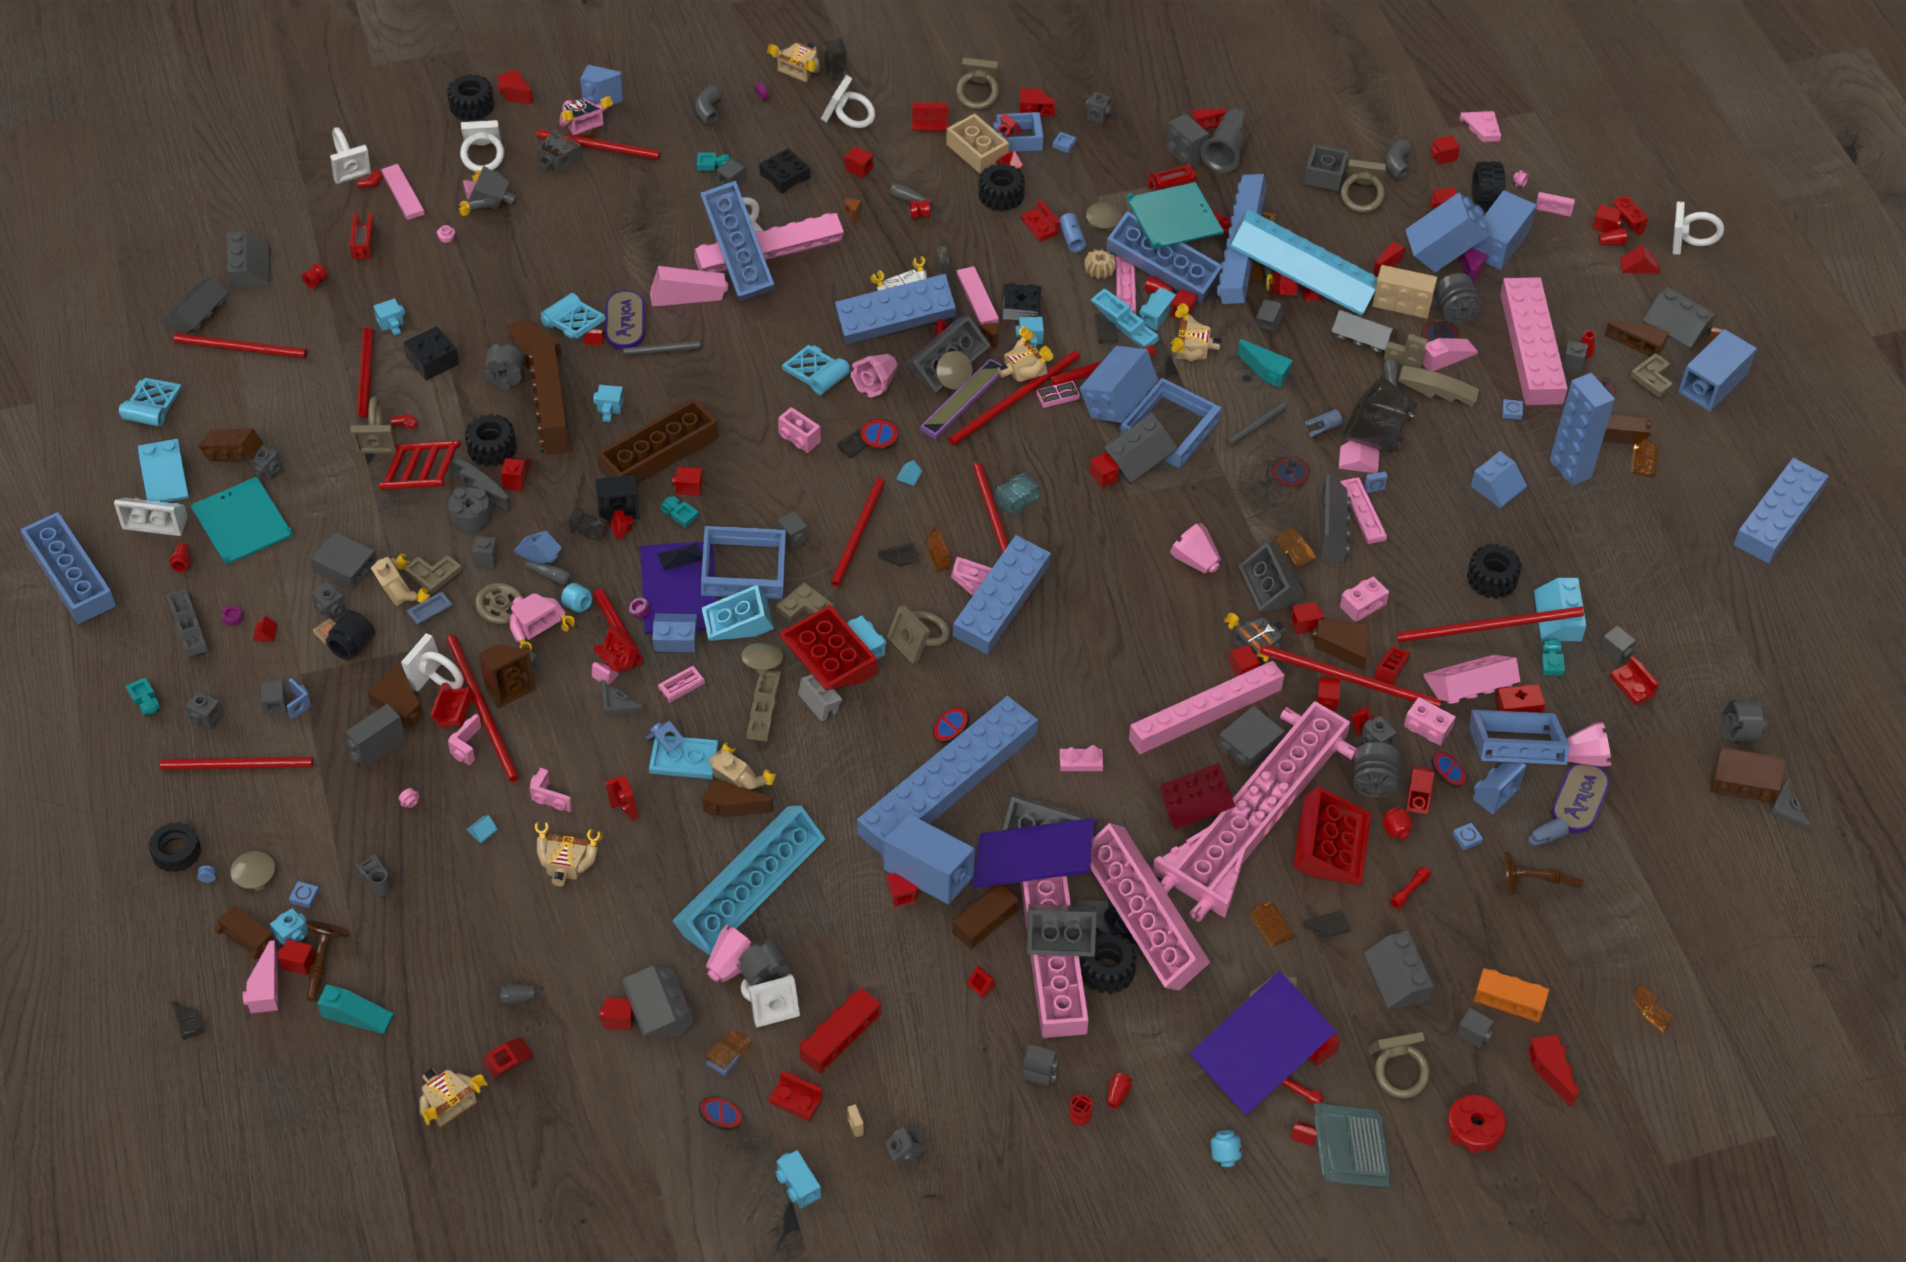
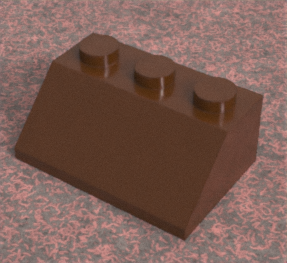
M496 645L479 654L485 690L497 708L535 690L530 655L527 649Z
M1721 747L1711 770L1710 792L1775 803L1781 787L1786 758Z

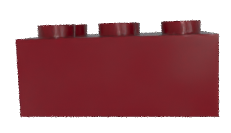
M1220 763L1209 765L1204 769L1188 773L1183 777L1159 785L1167 813L1175 830L1236 807Z

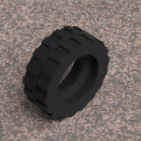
M180 822L168 823V825H163L160 829L156 830L150 838L149 850L155 865L157 864L158 868L164 869L167 872L183 871L191 867L198 860V856L201 853L198 836L194 829L190 828L187 824H181ZM181 839L186 843L185 850L179 854L168 855L164 852L165 844L172 840Z

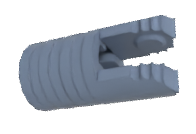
M1334 409L1305 421L1306 426L1317 422L1319 429L1312 430L1309 433L1310 437L1341 426L1342 417L1338 410Z
M1559 817L1541 825L1540 828L1532 831L1531 836L1528 838V844L1535 847L1568 835L1567 823L1563 818Z

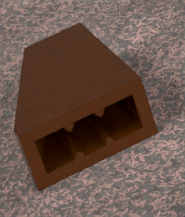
M526 319L507 325L511 343L524 354V366L526 369L530 368V364H534L529 362L528 351L532 350L531 342L554 340L556 357H562L560 342Z
M1318 620L1317 628L1313 627L1312 640H1316L1315 648L1359 669L1365 668L1368 624Z
M398 665L368 691L371 705L380 709L388 704L400 716L402 726L407 730L422 717L420 703L401 667Z

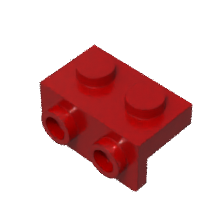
M609 627L604 645H595L593 648L599 657L612 670L617 672L632 670L639 649L617 627Z
M447 682L442 683L430 716L440 728L462 726L474 691L470 687L452 689Z

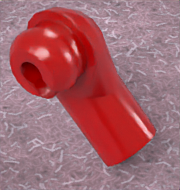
M374 170L367 179H358V187H376L383 176L381 171Z
M410 414L390 417L392 426L403 425L408 429H415L418 426L417 419Z

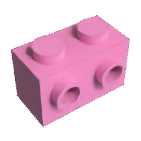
M789 408L778 418L780 436L795 444L797 448L808 453L821 442V426L794 408Z
M1373 576L1368 580L1361 581L1356 587L1344 591L1341 596L1340 608L1356 623L1387 605L1389 591Z
M1418 697L1406 714L1404 727L1441 746L1453 729L1456 716Z

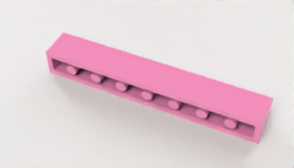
M826 213L818 218H807L798 223L791 222L786 226L772 227L763 232L755 231L765 260L842 241L844 233L837 213ZM717 242L712 245H701L695 249L694 258L699 271L717 273L727 270Z
M1274 661L1268 662L1131 724L1129 741L1139 755L1281 691L1284 674Z

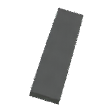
M453 456L449 465V473L460 477L462 486L483 489L490 505L506 512L510 511L508 496L492 479L471 464Z
M184 589L166 595L187 658L207 652V646L187 590Z

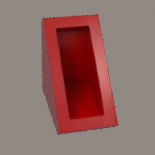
M1644 245L1620 258L1622 273H1660L1658 258Z

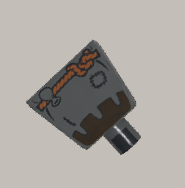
M553 130L539 147V167L542 170H546L548 167L558 171L565 169L582 158L581 144Z

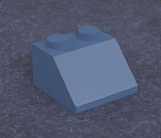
M587 65L580 78L582 99H586L593 104L601 103V98L610 96L613 104L622 102L624 100L622 72Z
M1501 451L1474 471L1471 483L1473 489L1500 509L1527 488L1516 463Z
M655 613L653 621L654 652H695L697 614Z
M1502 763L1499 767L1492 768L1484 781L1480 780L1475 785L1473 800L1491 814H1494L1520 789L1527 765L1524 763Z

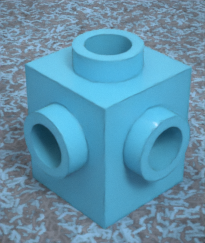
M293 909L282 913L276 920L270 923L273 936L283 946L287 939L301 942L309 934L305 926L306 918L301 913L297 914Z

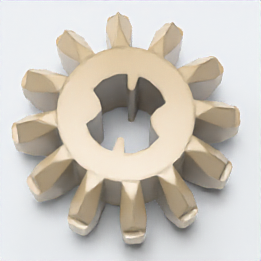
M1094 249L1093 252H1088L1084 260L1086 273L1090 274V277H1097V279L1100 277L1106 279L1107 276H1112L1116 269L1114 255H1111L1110 251L1104 252L1103 249L1101 251Z

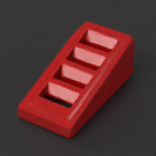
M1229 109L1191 111V118L1204 130L1218 127L1222 120L1219 117L1222 116L1223 118Z
M1393 241L1375 262L1373 275L1379 276L1381 265L1393 267L1401 262L1406 248Z
M1391 646L1376 667L1374 679L1394 684L1411 653Z

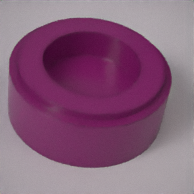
M762 82L754 85L755 92L760 100L764 101L769 98L768 91Z
M637 598L630 603L629 612L634 618L640 619L650 612L651 607L645 598Z
M235 605L224 608L221 613L224 624L228 626L238 625L243 620L241 608Z

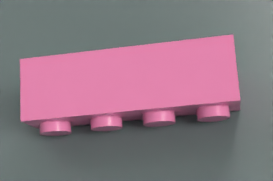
M1490 655L1424 673L1425 680L1437 698L1447 701L1448 704L1460 702V698L1464 697L1466 699L1475 698L1478 696V693L1482 692L1483 694L1493 693L1496 688L1513 687L1514 683L1520 682L1517 658L1502 655Z

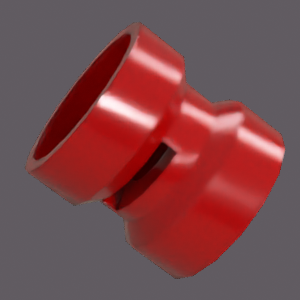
M922 200V202L910 201L911 219H917L918 217L930 218L929 200Z
M315 263L310 267L309 271H305L301 275V278L307 287L315 289L320 281L323 282L328 278V273L322 265Z
M1078 1094L1071 1099L1069 1119L1073 1124L1084 1126L1090 1122L1093 1109L1092 1100L1083 1094Z

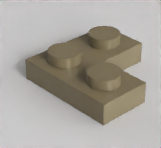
M1409 334L1406 346L1388 341L1384 359L1393 358L1400 365L1421 368L1428 339Z
M1657 353L1630 373L1632 379L1658 398L1668 392L1673 385L1672 382L1661 375L1669 369L1671 363Z
M448 555L433 567L418 556L403 569L407 576L427 589L431 594H434L460 573L462 566Z
M804 582L776 605V611L791 622L804 610L812 615L828 605L834 608V604Z

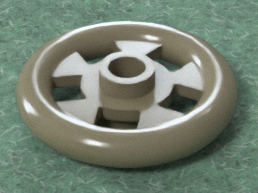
M493 583L483 587L478 592L475 605L478 613L485 620L495 624L510 623L512 613L508 614L506 611L513 606V602H510L508 596L512 595L514 599L518 596H523L511 585ZM494 591H500V592H501V593L495 594L494 596H493V594H492V592H494ZM484 599L490 600V606L484 605ZM493 610L497 613H500V615H493L491 614V611Z

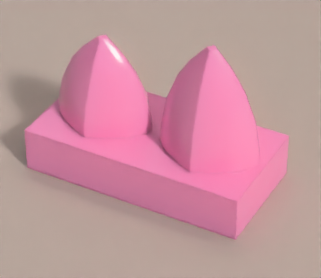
M1091 745L1087 749L1070 747L1068 749H1060L1059 751L1060 771H1103L1102 749H1098L1095 745Z

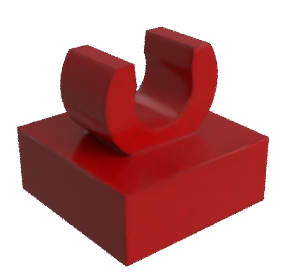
M1005 113L999 118L1003 124L998 127L1000 133H1003L1007 129L1004 134L1007 138L1011 137L1013 132L1018 135L1023 130L1017 122Z
M615 510L610 526L615 538L621 539L624 538L626 532L632 531L630 524H635L632 516L625 517L622 510Z

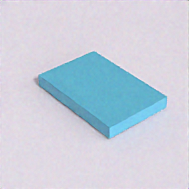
M664 736V739L668 744H673L675 736ZM655 737L649 774L713 779L712 766L709 764V759L718 752L719 740L683 737L684 740L670 752H667Z

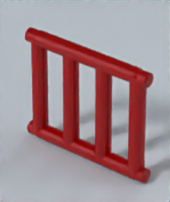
M459 440L397 444L395 456L384 481L379 483V489L390 490L444 486V477L456 448H460L461 442ZM439 449H447L436 478L427 479ZM422 450H430L418 480H410ZM405 451H413L401 481H393Z

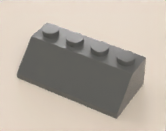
M969 315L961 316L909 359L905 365L919 382L936 393L944 386L935 376L937 363L946 352H961L972 362L991 345Z
M1326 474L1321 497L1320 561L1344 563L1345 555L1350 553V543H1347V539L1350 538V527H1347V524H1350L1351 513L1347 512V509H1350L1351 497H1347V488L1331 474Z
M1016 793L1011 797L1003 830L1094 818L1095 833L1099 818Z

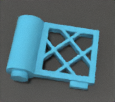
M570 293L541 312L540 318L544 326L549 328L557 327L564 332V335L569 338L575 337L576 339L606 320L604 314L582 303L574 293ZM577 319H584L583 321L574 322ZM581 327L577 331L573 330V328Z
M807 345L782 365V370L810 385L812 390L818 395H823L850 373V366L846 360L840 358L834 360L822 353V349L815 345L812 347ZM808 353L814 355V357L803 358ZM817 362L827 363L825 365L817 366ZM814 363V366L804 367V364ZM801 364L800 368H792L791 366ZM807 372H815L810 377L804 375Z
M150 378L139 380L135 386L136 391L129 401L126 400L120 405L119 415H121L123 420L161 427L165 422L167 411L179 395L182 386L181 384ZM147 385L155 386V388L149 390L145 389ZM168 389L173 390L172 392L166 394L163 392ZM156 393H160V394H161L160 396H157V397H154V398H151V396H150V395H153V394H156ZM147 397L148 399L145 401H137L138 399ZM165 400V404L163 406L155 404Z

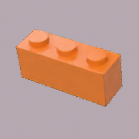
M1483 968L1474 1002L1539 1022L1549 989L1539 984L1523 981L1518 977H1510L1496 970Z

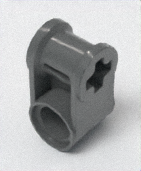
M374 853L362 863L354 864L358 876L367 884L373 894L384 896L390 892L391 883L388 872Z

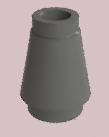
M506 983L505 986H500L501 1004L509 1006L534 999L533 986Z

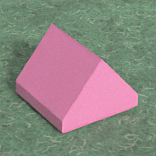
M595 662L592 665V677L600 682L605 680V683L608 685L619 675V672L612 670L605 663Z

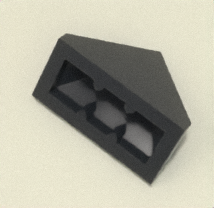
M697 543L658 553L664 571L703 560Z

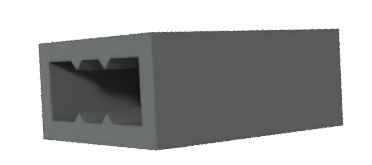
M334 532L330 538H327L321 548L314 552L311 557L315 573L353 591L372 570L371 567L377 561L375 550L337 532Z
M388 704L345 732L347 737L346 745L350 749L349 757L354 764H359L363 769L406 741L401 718Z
M1253 706L1219 734L1217 746L1224 754L1234 759L1238 766L1250 771L1276 748L1284 738L1285 731Z

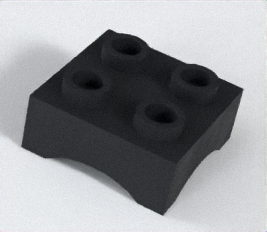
M789 148L759 163L760 175L770 180L781 194L787 192L794 184L811 179L810 167Z

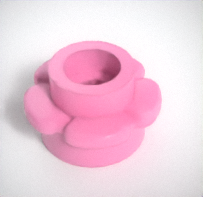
M1523 170L1516 172L1513 182L1515 187H1524L1528 181L1529 175L1524 173Z
M445 225L437 230L440 241L448 243L454 239V228Z
M412 788L406 789L399 796L402 807L412 808L419 801V792L414 791Z

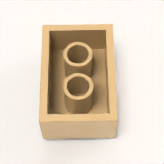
M975 113L947 128L946 145L980 174L985 168H989L990 165H996L995 161L1009 153V142Z
M1381 265L1372 307L1428 319L1437 277Z

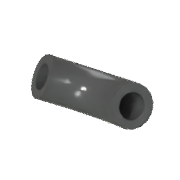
M709 85L700 92L695 102L697 116L708 126L714 125L719 118V112L713 107V104L721 99V95L714 85Z
M1400 139L1390 146L1385 157L1387 169L1398 181L1403 180L1410 172V166L1406 164L1404 158L1410 155L1411 146L1405 139Z

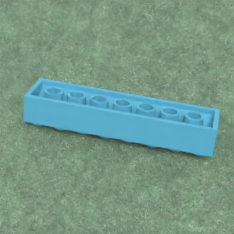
M1249 209L1245 211L1237 223L1230 244L1231 248L1361 316L1363 315L1376 290L1378 277Z
M788 806L672 920L687 940L708 955H711L722 929L726 925L737 929L825 840V837L802 806Z

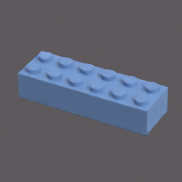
M736 181L700 193L739 302L775 290L771 274Z
M1128 211L1107 239L1106 249L1148 274L1156 276L1178 291L1183 289L1197 294V302L1200 304L1208 296L1219 280L1220 273H1222L1221 264L1184 243L1164 246L1154 250L1136 216Z
M946 274L835 302L837 317L846 345L933 323L938 319L944 320L956 317V308Z
M1592 373L1571 381L1550 456L1552 465L1561 472L1564 479L1572 486L1592 478L1615 398Z
M1793 458L1741 526L1733 545L1770 564L1823 492L1829 476Z
M59 512L20 529L26 546L77 624L116 607L111 590Z
M1015 535L953 623V637L988 655L1049 568L1051 553Z

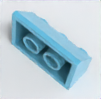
M1556 578L1535 589L1533 592L1536 613L1583 607L1578 578ZM1585 615L1583 617L1538 623L1541 641L1548 638H1555L1557 641H1582L1586 629Z

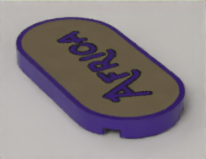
M618 291L612 294L606 302V340L619 350L636 347L644 339V300L634 291Z
M1580 763L1573 765L1568 770L1554 803L1552 817L1554 819L1563 818L1568 825L1569 833L1576 834L1584 830L1587 831L1593 826L1609 787V778L1606 772L1599 766Z

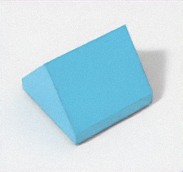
M912 460L904 464L896 480L915 486L922 474V469Z
M487 815L477 820L467 828V831L480 843H483L498 829L490 816Z

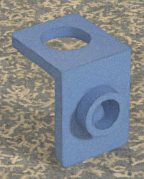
M290 678L288 681L291 692L298 697L287 705L289 716L291 719H294L310 708L311 703L307 689L303 685L299 686ZM302 703L301 707L294 711L295 706Z
M670 720L663 724L660 722L656 723L650 728L651 733L645 737L648 740L655 736L667 752L673 750L684 740ZM666 732H672L675 735L673 744H668L665 741L664 735Z

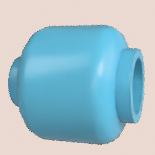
M571 583L563 590L561 600L565 607L580 613L590 607L592 595L589 589L580 584Z
M1234 1131L1216 1132V1136L1211 1139L1213 1160L1221 1163L1223 1167L1234 1166L1235 1162L1241 1159V1138L1234 1134Z

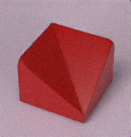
M1015 150L995 161L1001 165H1004V163L1009 166L1013 165L1015 169H1020L1023 166Z

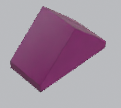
M1470 248L1458 257L1464 273L1471 277L1472 282L1484 270L1488 257L1487 254L1474 248Z

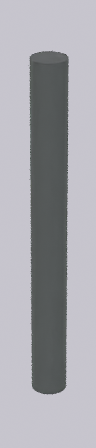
M700 341L623 348L624 356L699 349Z
M1284 402L1280 403L1227 439V444L1229 446L1234 445L1285 410L1287 405Z

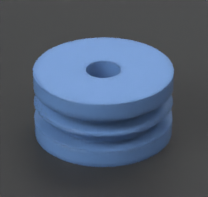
M201 866L198 869V880L205 883L213 882L216 879V869L212 866Z

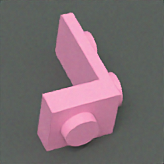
M477 714L467 719L463 726L453 733L448 740L450 754L459 762L463 761L469 766L475 761L473 747L466 744V742L481 728L480 717Z
M540 768L537 775H534L530 782L531 800L538 804L552 806L560 811L571 812L573 808L571 797L548 790L547 787L550 784L549 771Z

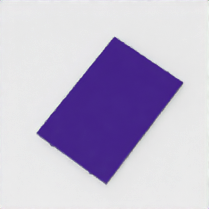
M704 541L640 546L643 598L648 601L651 607L650 612L644 617L645 634H653L655 613L697 614L696 631L706 630L702 607L716 602L717 596H701L702 561L664 571L658 557V553L697 543L703 557ZM710 544L708 577H715L713 544Z
M1094 818L981 833L973 888L1090 873L1095 826Z
M1279 970L1189 1054L1232 1102L1247 1115L1337 1031Z

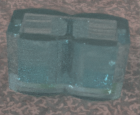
M1021 473L1012 477L1010 482L996 488L994 501L1012 515L1040 496V486L1025 473Z

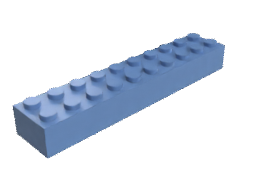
M1006 696L857 819V834L881 855H884L883 840L888 833H891L896 828L899 821L904 820L911 814L931 824L1037 735L1038 719L1009 696Z

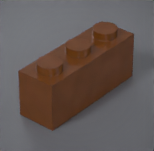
M253 428L210 430L198 447L209 461L252 459L264 442Z
M1003 884L990 888L983 898L979 901L975 900L968 910L963 914L959 913L954 918L952 933L971 950L1018 912L1019 899Z

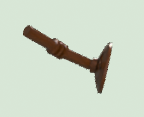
M1509 851L1505 852V871L1511 895H1515L1518 879H1522L1523 876L1543 878L1548 882L1556 884L1564 883L1576 887L1582 886V879L1564 875L1561 871L1521 867V865L1516 866Z
M306 921L305 926L318 934L317 939L319 940L315 961L311 965L309 974L310 984L307 994V1001L314 1002L316 1001L319 981L323 978V962L328 942H331L332 938L347 937L350 932L332 924Z

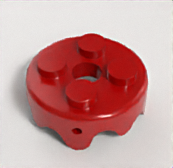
M1471 1094L1459 1098L1451 1106L1446 1119L1450 1142L1453 1145H1464L1471 1153L1483 1150L1489 1153L1494 1151L1506 1129V1118L1503 1110L1495 1101L1486 1096ZM1471 1118H1480L1483 1124L1475 1125L1472 1123Z

